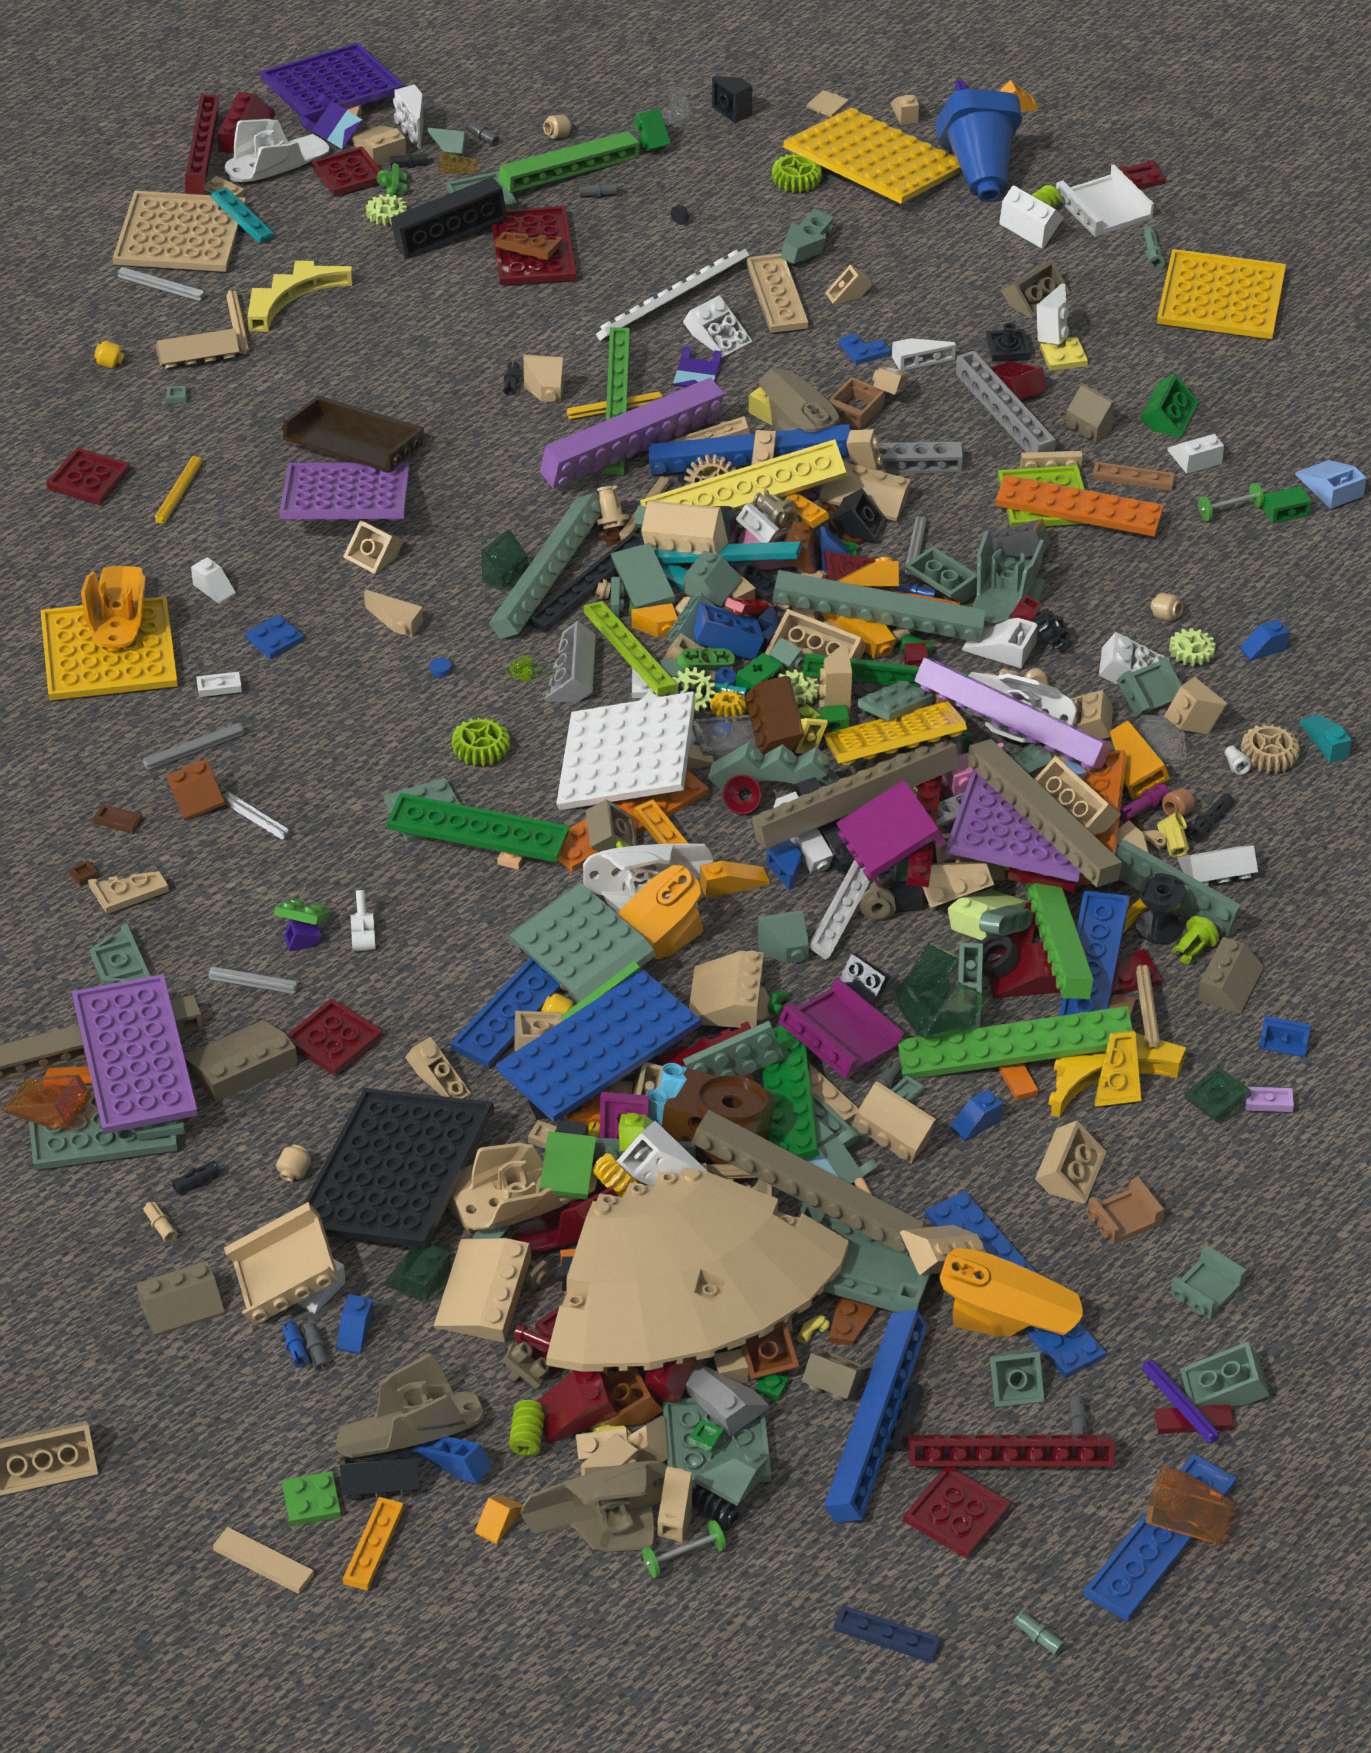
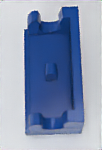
M1265 1016L1259 1049L1305 1058L1311 1024Z

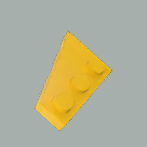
M1134 1030L1110 1033L1094 1106L1141 1101L1136 1033Z

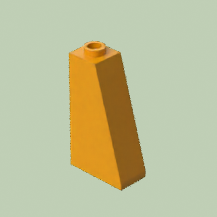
M820 612L831 624H835L841 630L862 637L866 645L865 652L873 659L892 654L895 637L885 624Z
M1129 721L1110 731L1115 751L1125 750L1127 755L1124 782L1132 800L1140 797L1144 791L1152 790L1154 785L1164 783L1170 779L1165 764Z

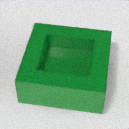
M778 1374L762 1377L755 1391L758 1394H763L766 1398L778 1402L788 1385V1378Z
M701 1419L689 1437V1444L712 1453L724 1436V1429Z

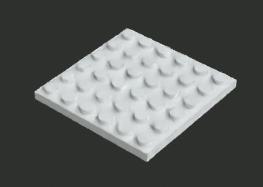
M694 692L571 712L556 803L558 809L564 810L595 805L606 799L613 802L684 790L696 702Z

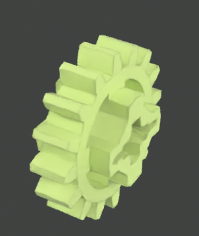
M389 194L385 197L379 195L378 198L373 197V201L369 200L368 205H366L367 218H370L371 222L376 221V224L382 222L383 225L387 223L392 225L390 217L407 211L406 201H403V198L397 199V195L392 197Z
M1190 628L1189 632L1182 629L1181 634L1175 632V636H1171L1169 651H1171V657H1176L1177 662L1182 660L1183 665L1191 663L1192 666H1195V663L1203 665V661L1210 662V658L1214 657L1216 643H1213V637L1208 638L1209 633L1201 634L1200 629L1194 631L1193 628Z
M687 667L684 674L678 671V678L672 677L677 683V691L671 692L669 695L678 694L680 683L683 688L680 693H687L689 688L691 690L696 689L694 711L697 714L700 707L704 711L707 709L706 703L710 704L712 700L710 697L715 695V691L711 690L715 687V684L709 683L711 676L704 677V670L697 673V667H694L693 672H690ZM705 687V688H706V695H705V697L703 698V695H702L701 691H702L703 688Z
M794 669L793 673L787 670L786 675L779 674V677L789 676L791 678L797 707L800 704L802 706H805L806 703L813 704V699H817L819 684H817V679H813V676H805L802 672L798 673L797 669Z

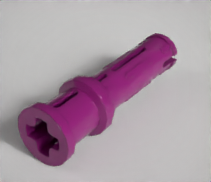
M1158 783L1154 785L1152 790L1144 791L1139 799L1121 808L1120 817L1123 815L1125 817L1120 820L1127 822L1147 808L1154 809L1157 807L1159 802H1162L1164 796L1170 792L1165 784Z

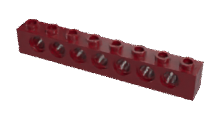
M201 94L185 175L186 194L204 195L219 116V95Z
M908 1434V1461L910 1466H1114V1439L1112 1435Z

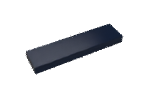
M844 1605L840 1610L833 1629L834 1631L930 1663L934 1662L942 1642L940 1637Z

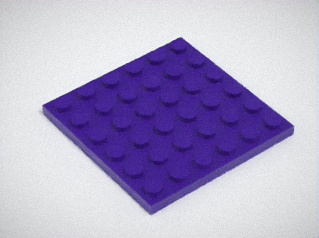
M359 43L260 72L261 79L302 119L307 118L310 121L321 117L327 109L318 101L320 94L325 95L344 109H349L359 105L363 106L372 101H380L388 96H395L396 89L404 88V84Z

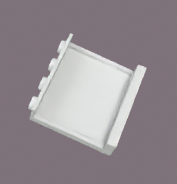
M1114 164L1111 165V175L1080 185L1069 187L1064 181L1057 182L1056 189L1061 195V203L1094 237L1152 219L1154 203Z

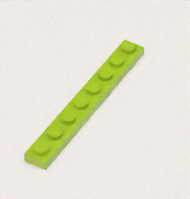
M603 601L584 605L583 612L656 695H666L677 691V683Z

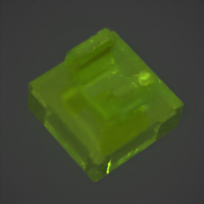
M527 654L510 663L508 674L511 678L519 676L523 682L531 679L530 675L533 674L531 670L533 659Z

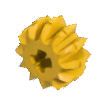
M722 689L721 693H715L710 702L712 717H716L717 720L731 721L735 724L736 720H742L747 711L745 696L740 695L739 691L732 692L731 689L727 692Z

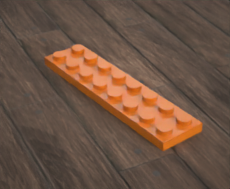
M1004 475L995 500V506L1154 537L1164 509V505L1009 475Z
M1125 750L1109 752L1102 769L1094 767L1093 770L1081 766L1088 773L1083 780L1119 813L1121 810L1127 756ZM1120 816L1106 831L1094 835L1114 855H1116ZM1081 873L1075 886L1093 884Z
M686 769L684 790L619 800L613 804L633 816L635 832L638 835L647 829L634 814L635 807L653 799L664 814L669 817L708 795L709 788ZM587 818L569 828L568 837L558 859L571 872L581 868L589 856L598 853L589 844V831L586 825Z

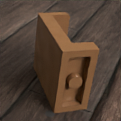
M1136 1177L1130 1180L1129 1190L1101 1202H1098L1095 1197L1089 1198L1087 1215L1092 1222L1095 1221L1099 1226L1102 1236L1108 1238L1115 1245L1162 1225L1164 1208L1140 1178Z

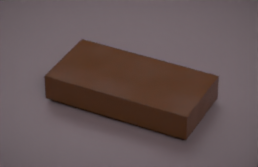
M102 804L93 817L95 824L134 834L143 821V816L105 804Z

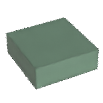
M168 386L167 404L187 403V386Z

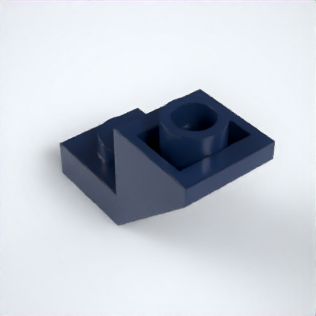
M771 606L758 617L764 637L760 651L764 653L779 626L775 610Z

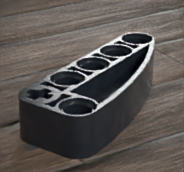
M812 777L795 783L792 793L796 792L798 797H800L801 795L814 792L822 786L816 777ZM839 818L817 828L833 853L830 864L838 872H843L850 869L855 860L854 857L857 855L852 857L845 846L848 842L844 844L837 834L841 831L836 824L840 821Z

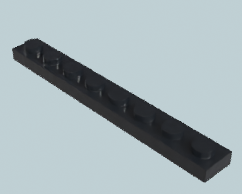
M635 532L629 534L535 611L528 619V624L546 632L597 590L599 582L603 583L604 579L609 580L617 573L611 559V553L643 545V536Z

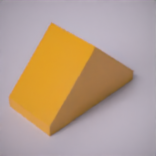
M504 1495L489 1497L475 1533L497 1544L521 1514L523 1505Z

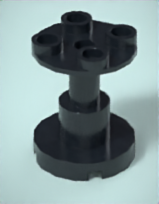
M1158 873L1155 874V877H1146L1141 883L1140 898L1150 910L1141 914L1137 919L1136 929L1140 938L1168 945L1180 934L1181 924L1179 919L1171 913V911L1179 908L1185 900L1186 888L1181 885L1179 878L1170 874Z

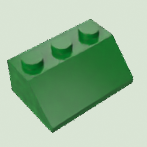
M1174 373L1157 382L1140 418L1151 431L1180 438L1199 401Z

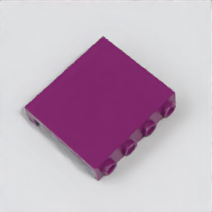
M905 780L836 823L841 830L837 834L844 844L848 842L845 846L852 857L857 855L854 859L860 869L865 867L862 871L869 882L874 880L878 887L881 884L876 878L877 875L930 841L934 840L939 848L947 844L938 827Z
M838 977L835 978L831 989L798 1007L792 1003L785 1005L778 1021L780 1025L845 1079L898 1049V1044L904 1035L900 1028Z

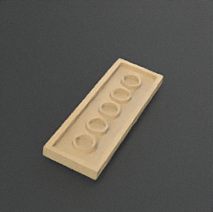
M781 253L746 257V265L770 333L807 329L808 320L787 262L780 258Z

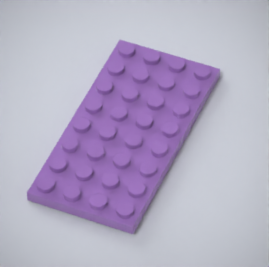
M164 974L72 991L103 1134L198 1115Z

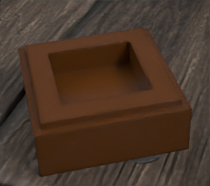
M88 860L68 869L69 875L80 887L89 883L88 880L100 878L99 872Z

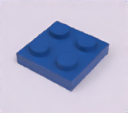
M279 614L245 632V638L270 660L304 642V635Z

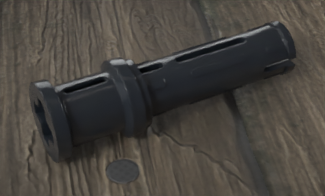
M1224 793L1204 814H1199L1193 824L1187 826L1185 829L1186 836L1194 842H1200L1204 834L1213 829L1214 822L1234 803L1233 797L1228 793Z

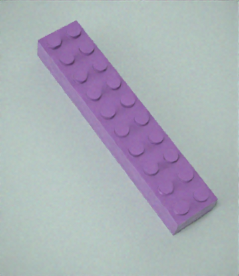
M710 377L545 446L540 473L554 489L558 486H564L575 479H581L589 473L597 472L608 465H614L623 458H631L639 452L649 450V444L665 443L675 437H681L684 433L692 430L695 431L703 425L712 424L718 418L724 393Z

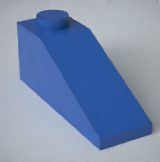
M443 1437L418 1444L414 1448L416 1453L459 1480L477 1484L492 1468L480 1443Z

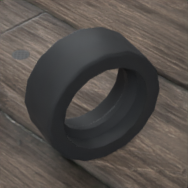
M992 934L979 942L983 944L982 973L986 977L1000 978L1005 976L1018 963V948L1007 935L999 936ZM999 948H1006V952L1001 959L992 964H986L990 954Z

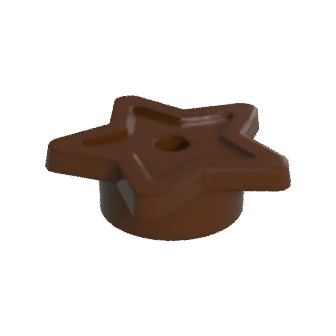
M608 528L605 530L604 535L599 536L600 540L606 541L607 547L622 541L619 535L620 530L617 528Z

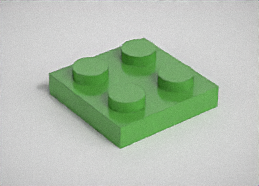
M294 898L291 901H284L282 904L275 906L274 909L275 916L314 925L330 920L332 910L325 909V905L312 903V906L306 905L303 900Z
M332 1471L282 1480L290 1526L341 1517Z

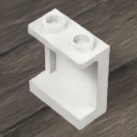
M747 503L736 518L761 543L776 542L784 538L790 528L789 526L780 530L771 522L770 516L764 513L760 507H754L751 503Z

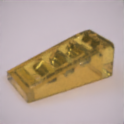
M439 152V174L476 173V159Z

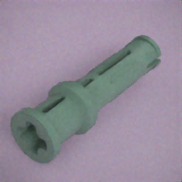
M1147 226L1144 228L1143 234L1147 246L1146 257L1148 259V266L1152 270H1159L1165 265V259L1162 256L1163 251L1158 246L1155 228Z

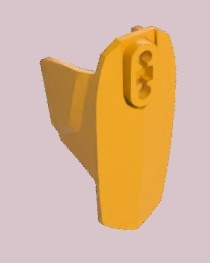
M133 566L105 567L102 570L99 583L95 572H91L86 576L81 591L83 609L93 643L97 646L105 647L109 651H118L122 647L125 648L131 645L136 639L143 617L146 577L142 573V568Z
M673 865L652 878L617 914L647 940L654 949L655 959L660 960L664 957L672 956L703 932L702 920L696 908V903L702 895L701 883L685 866ZM687 878V881L681 884V880ZM670 894L669 899H664L665 895Z
M956 1248L946 1256L939 1278L943 1289L955 1298L953 1306L954 1327L995 1337H1011L1028 1326L1066 1335L1077 1325L1083 1316L1082 1304L1077 1293L1022 1266L986 1252L966 1248ZM952 1266H957L959 1271L953 1270ZM974 1274H979L982 1279H977Z

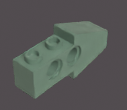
M813 209L800 225L792 222L784 241L780 258L795 264L821 254L827 235L830 236L833 232L834 225L832 223L834 217Z
M960 943L956 1031L980 1028L983 944Z

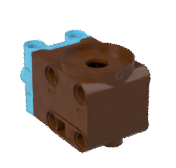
M668 1063L662 1067L659 1088L646 1092V1095H649V1118L653 1122L656 1121L676 1141H692L708 1109L769 1141L775 1096L772 1092L763 1089L759 1084L750 1079L733 1075L715 1076L675 1063ZM696 1146V1160L701 1165L702 1163H706V1165L730 1164ZM725 1178L733 1179L738 1184H744L748 1180V1178Z

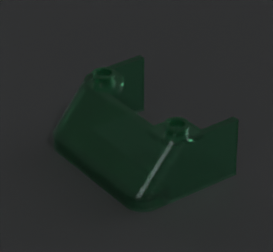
M930 942L894 995V1002L917 1035L926 1040L964 1032L969 1029L973 1024V1020L989 999L986 995L958 982L946 1001L943 1002V998L950 991L949 980L946 977L959 958Z

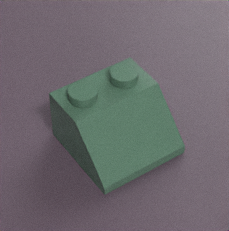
M704 550L685 574V594L692 596L696 592H701L713 604L723 606L727 597H730L740 584L741 578L723 556Z

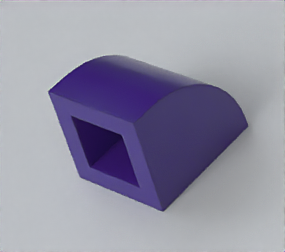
M292 919L284 934L289 951L310 948L321 938L318 924L314 925Z

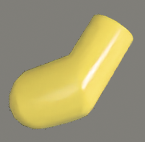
M817 1315L804 1322L797 1336V1341L807 1344L813 1331L818 1328L819 1331L824 1332L830 1326V1322L823 1315Z

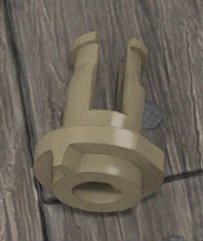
M767 489L764 490V495L758 492L753 500L754 506L760 507L764 513L770 516L771 522L780 530L789 527L797 517L798 505L790 498L784 501L776 495L770 494Z
M879 874V875L876 876V878H877V880H878L879 883H880V874ZM874 880L870 881L867 891L860 899V909L869 919H887L896 910L894 895L889 891V880L885 881V885L882 888L878 887Z

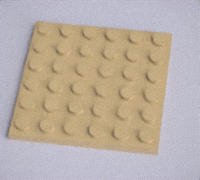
M134 191L114 252L113 265L226 272L240 225L211 198V195ZM237 197L244 205H246V198Z

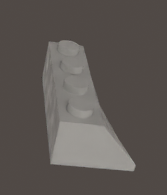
M576 621L562 633L557 651L560 656L554 662L553 669L556 672L554 678H550L548 686L551 687V691L546 693L545 701L579 702L593 692L596 634L579 621Z

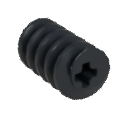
M696 1483L692 1487V1507H696L698 1512L704 1513L707 1519L715 1520L722 1530L727 1531L731 1529L744 1516V1505L738 1507Z

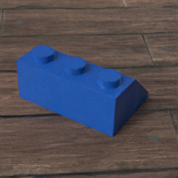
M699 603L693 632L696 643L706 648L728 649L741 659L749 658L753 660L756 658L764 640L758 619L746 615H737L729 610L707 603Z

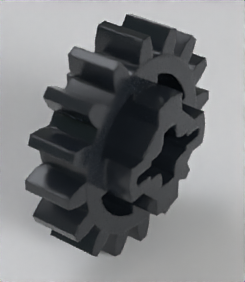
M1048 608L1036 614L1035 619L1038 621L1036 623L1038 631L1047 644L1053 645L1055 650L1058 649L1060 652L1071 646L1070 631L1062 617L1054 615L1053 611H1049Z

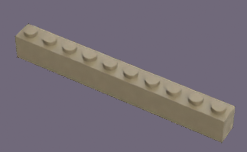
M946 736L941 737L938 741L918 746L914 750L898 754L890 760L879 762L871 768L860 770L852 776L841 778L833 784L822 786L814 792L801 795L795 800L782 803L776 808L763 811L759 815L752 817L756 840L765 849H768L853 813L903 780L912 788L957 769L960 766L956 744Z
M992 739L969 746L967 764L1096 887L1119 880L1122 862Z
M194 995L170 1000L179 1035L203 1029L201 1013ZM79 1024L1 1044L0 1082L85 1060L86 1055Z
M709 1109L691 1141L692 1144L905 1256L909 1252L900 1232L907 1229L922 1228L924 1222Z

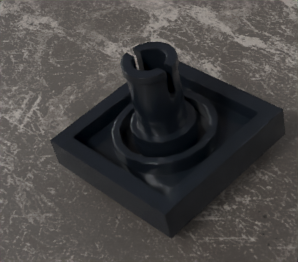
M1008 322L1003 325L1004 330L986 331V340L992 361L1031 359V351L1025 329H1016L1014 323Z
M857 953L851 954L840 977V980L874 1008L890 979V976Z

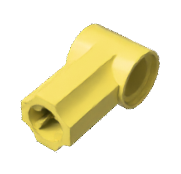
M1175 812L1157 823L1159 832L1167 840L1166 844L1169 855L1173 858L1185 856L1189 850L1184 830L1187 828L1186 821L1179 812Z

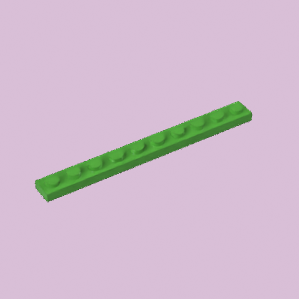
M610 327L606 420L626 413L629 328ZM624 458L614 465L604 467V474L624 475Z

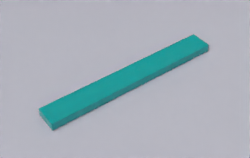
M801 541L727 544L718 555L723 556L727 562L797 559L802 546ZM653 549L660 564L694 563L701 555Z

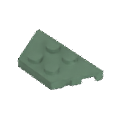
M127 923L121 926V931L116 935H108L104 938L103 942L96 944L90 949L91 959L103 985L150 977Z

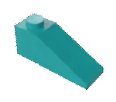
M1319 714L1300 719V724L1329 763L1349 758L1352 740L1342 726Z

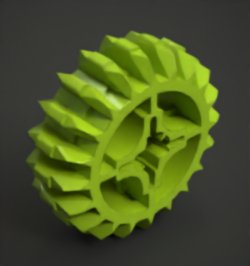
M794 153L790 156L786 154L785 157H780L779 160L775 161L772 168V179L775 182V186H779L780 190L785 188L786 192L789 190L793 193L798 191L801 194L802 191L814 190L822 178L821 165Z
M478 717L477 720L469 719L468 723L462 722L461 726H456V730L452 735V748L455 756L460 761H465L466 765L473 763L474 767L478 764H482L484 767L486 763H489L492 766L494 761L500 763V759L506 757L510 748V736L507 728L503 727L502 723H497L495 719L489 721L487 717L485 719H479Z

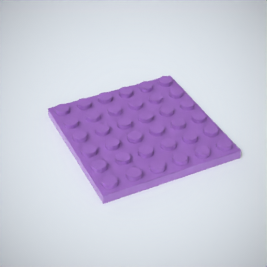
M358 462L288 463L279 511L280 519H285L286 521H295L297 519H306L307 521H316L317 519H326L328 521H336L338 519H347L349 521H356L358 519H368L370 521L389 519L396 521L404 519L410 470L409 462H401L390 472Z
M972 770L946 845L945 853L1078 882L1081 872L982 779L975 770Z

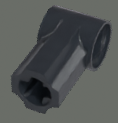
M728 561V564L742 577L749 580L756 578L759 571L758 564L751 561Z

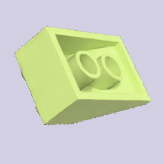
M993 889L967 894L958 898L948 908L951 929L983 940L985 937L992 935L991 933L982 932L979 928L980 917L985 911L1007 905L1024 909L1027 901Z

